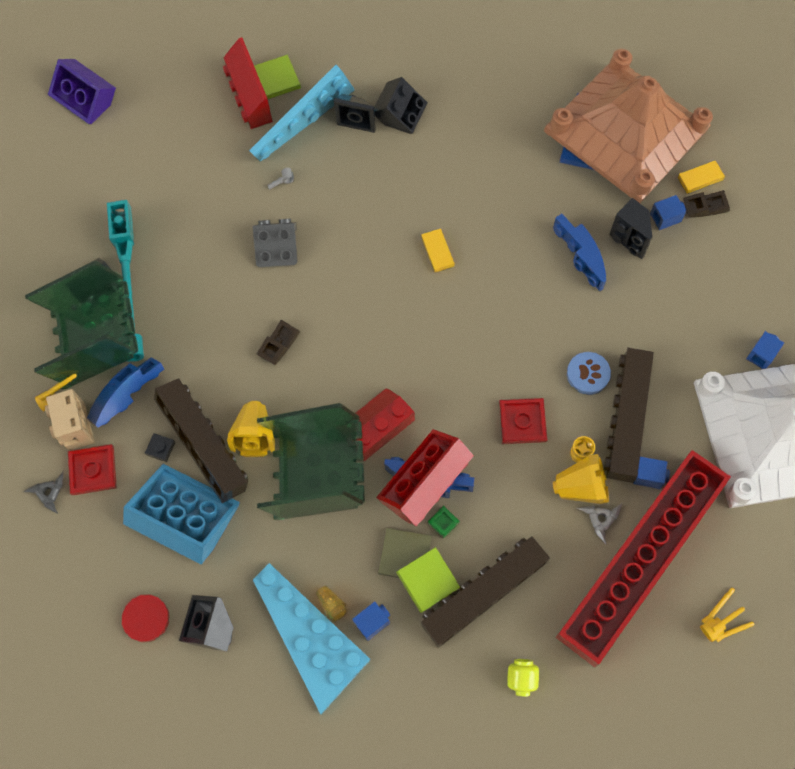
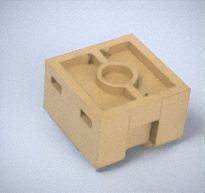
M73 389L46 397L48 405L45 406V411L48 418H51L52 425L49 426L53 439L56 438L59 444L64 445L69 451L95 443L91 424L87 419L88 411L86 404Z

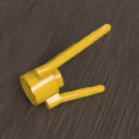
M72 373L49 390L35 396V400L43 412L45 411V406L48 405L46 397L54 395L56 391L75 379L77 373Z
M730 588L708 616L701 620L703 624L700 626V629L711 642L715 640L719 642L725 637L754 626V622L751 621L724 632L726 630L725 625L744 612V607H740L723 620H720L718 617L713 619L733 594L734 588Z

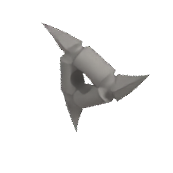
M622 503L612 509V511L595 506L577 508L590 514L589 517L595 528L594 531L606 544L604 531L610 527L614 519H617ZM603 515L606 521L600 522L598 516Z

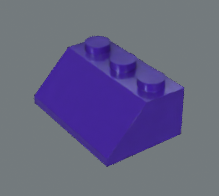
M58 59L48 95L86 123L92 124L111 106L116 87L76 59Z

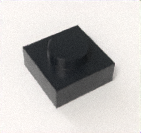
M153 433L145 454L167 462L176 442L173 439Z

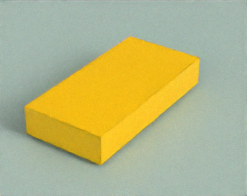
M716 160L678 175V179L687 194L720 182L725 178Z
M441 228L421 234L434 272L454 267L455 263Z

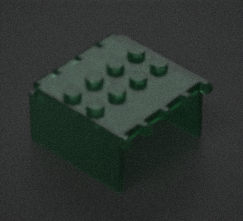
M94 260L25 295L27 300L51 311V318H56L57 327L53 328L52 331L54 335L59 336L60 345L55 347V352L61 353V356L34 368L35 373L57 382H62L72 374H76L77 377L60 388L68 389L134 358L133 354L138 352L136 336H133L135 335L133 317H131L132 309L130 299L128 298V285L126 281H123V276Z
M341 403L257 418L258 424L272 430L274 438H279V450L273 451V457H279V472L273 473V478L279 479V493L273 495V500L276 501L257 503L258 509L272 514L274 520H283L356 509L359 505H363L365 502L364 485H357V483L364 482V464L356 462L363 460V441H356V439L362 438V422L357 414Z

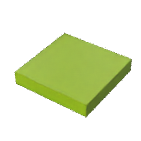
M288 54L254 65L268 99L301 88Z
M436 547L396 572L420 613L460 588Z

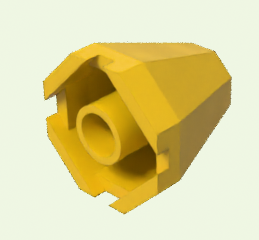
M250 401L243 405L228 433L227 442L230 451L235 453L237 449L240 451V455L244 457H264L267 455L268 450L270 452L275 451V440L266 406L261 402Z
M598 454L590 455L557 474L556 481H553L554 492L559 494L561 499L597 504L609 502V490L605 482L606 475Z

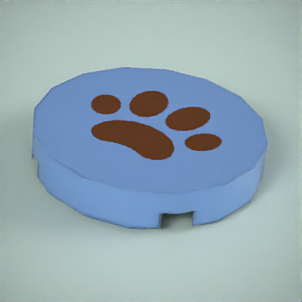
M583 352L572 358L568 364L566 376L569 384L577 389L578 392L592 395L601 392L607 386L611 376V369L604 357L593 352Z

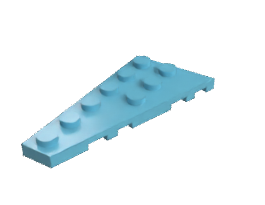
M335 65L249 151L260 161L266 159L280 146L334 107L336 97L341 94L349 95L355 91L343 71Z
M269 563L253 579V582L312 699L322 715L367 665L370 658Z

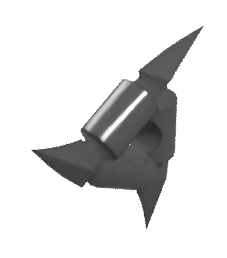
M63 472L55 482L38 483L23 492L35 493L46 508L58 514L53 502L56 501L60 488H62ZM51 489V493L46 496L45 491Z

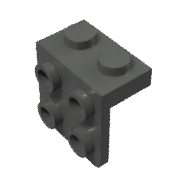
M291 218L279 219V223L272 224L270 220H259L257 225H253L255 259L258 267L297 264L296 222H291Z

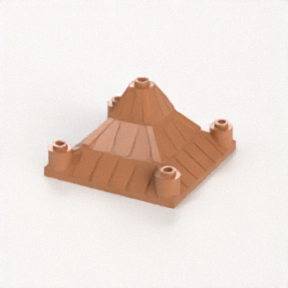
M617 49L613 53L610 63L565 108H559L554 111L551 121L544 128V132L629 197L641 203L711 126L710 123L713 115L709 109L704 107L695 109L693 113L689 112L688 109L668 96L656 79L650 76H641L629 67L633 57L628 50Z

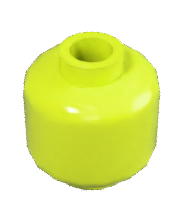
M514 659V663L508 666L507 686L511 690L516 691L515 695L530 696V692L536 691L539 687V667L533 664V660Z

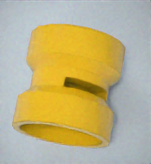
M587 436L578 437L570 450L572 460L577 463L593 455L595 451L594 441Z

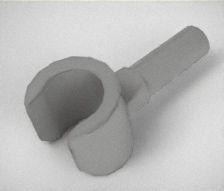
M291 168L283 169L281 171L282 177L267 185L269 190L282 183H292L294 175Z

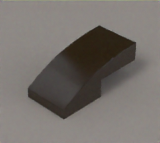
M724 190L704 195V192L683 198L688 217H704L730 211Z
M280 320L272 335L266 337L257 355L276 365L291 347L300 331Z

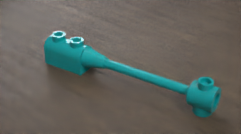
M128 200L107 203L109 239L116 249L122 269L127 334L120 338L122 359L127 362H136L144 358L142 336L135 333L130 263L134 246L132 211ZM117 209H124L123 212H118V211H116V210H117Z

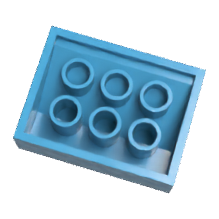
M162 464L124 506L123 524L202 565L214 550L240 502L232 498L221 503L211 487Z

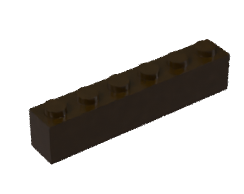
M627 347L625 354L620 355L618 367H622L621 374L617 375L616 387L619 388L618 395L615 394L613 400V407L616 408V413L611 416L610 428H613V434L608 437L607 449H610V455L605 458L604 470L607 471L606 478L633 483L637 478L654 355L652 351Z
M178 378L155 388V402L221 503L245 492L248 484L247 474L244 470L239 469L234 455L227 451L224 440L215 433L212 422L209 418H205L200 404L191 397L188 386L186 384L183 385Z
M533 536L528 540L525 537L519 540L514 545L515 550L509 554L507 551L501 554L496 559L497 564L491 568L489 565L483 568L478 573L479 577L475 581L468 580L460 586L459 589L461 591L457 595H448L441 601L442 606L436 611L432 608L422 616L424 620L421 622V626L438 648L548 563L550 557Z

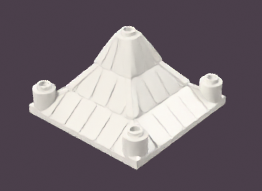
M795 364L725 376L717 372H708L702 379L695 380V390L717 466L731 476L724 486L729 508L794 498Z

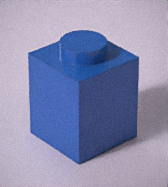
M675 195L654 203L650 215L658 229L662 230L682 222L686 208L684 203Z
M765 331L746 359L761 369H767L782 348L784 342L776 335Z
M640 456L638 475L633 484L661 489L665 483H668L670 477L667 461Z
M374 601L352 620L367 641H369L390 624L388 619L390 613L383 604L378 606Z

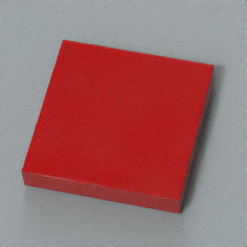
M544 398L499 400L502 444L547 442Z
M112 444L68 451L69 485L72 496L117 488L114 446Z

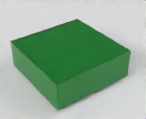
M444 505L428 520V524L443 538L460 523Z

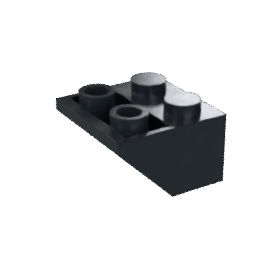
M403 77L386 83L374 106L375 117L385 126L412 134L428 102Z
M631 198L616 214L609 235L615 242L621 243L632 255L638 256L640 259L645 257L653 237L650 213L646 207L634 198Z

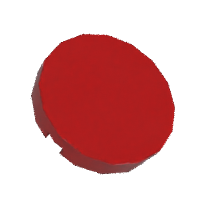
M150 594L140 595L133 598L125 606L122 613V626L125 633L131 639L139 642H152L166 631L170 613L166 604L160 598Z

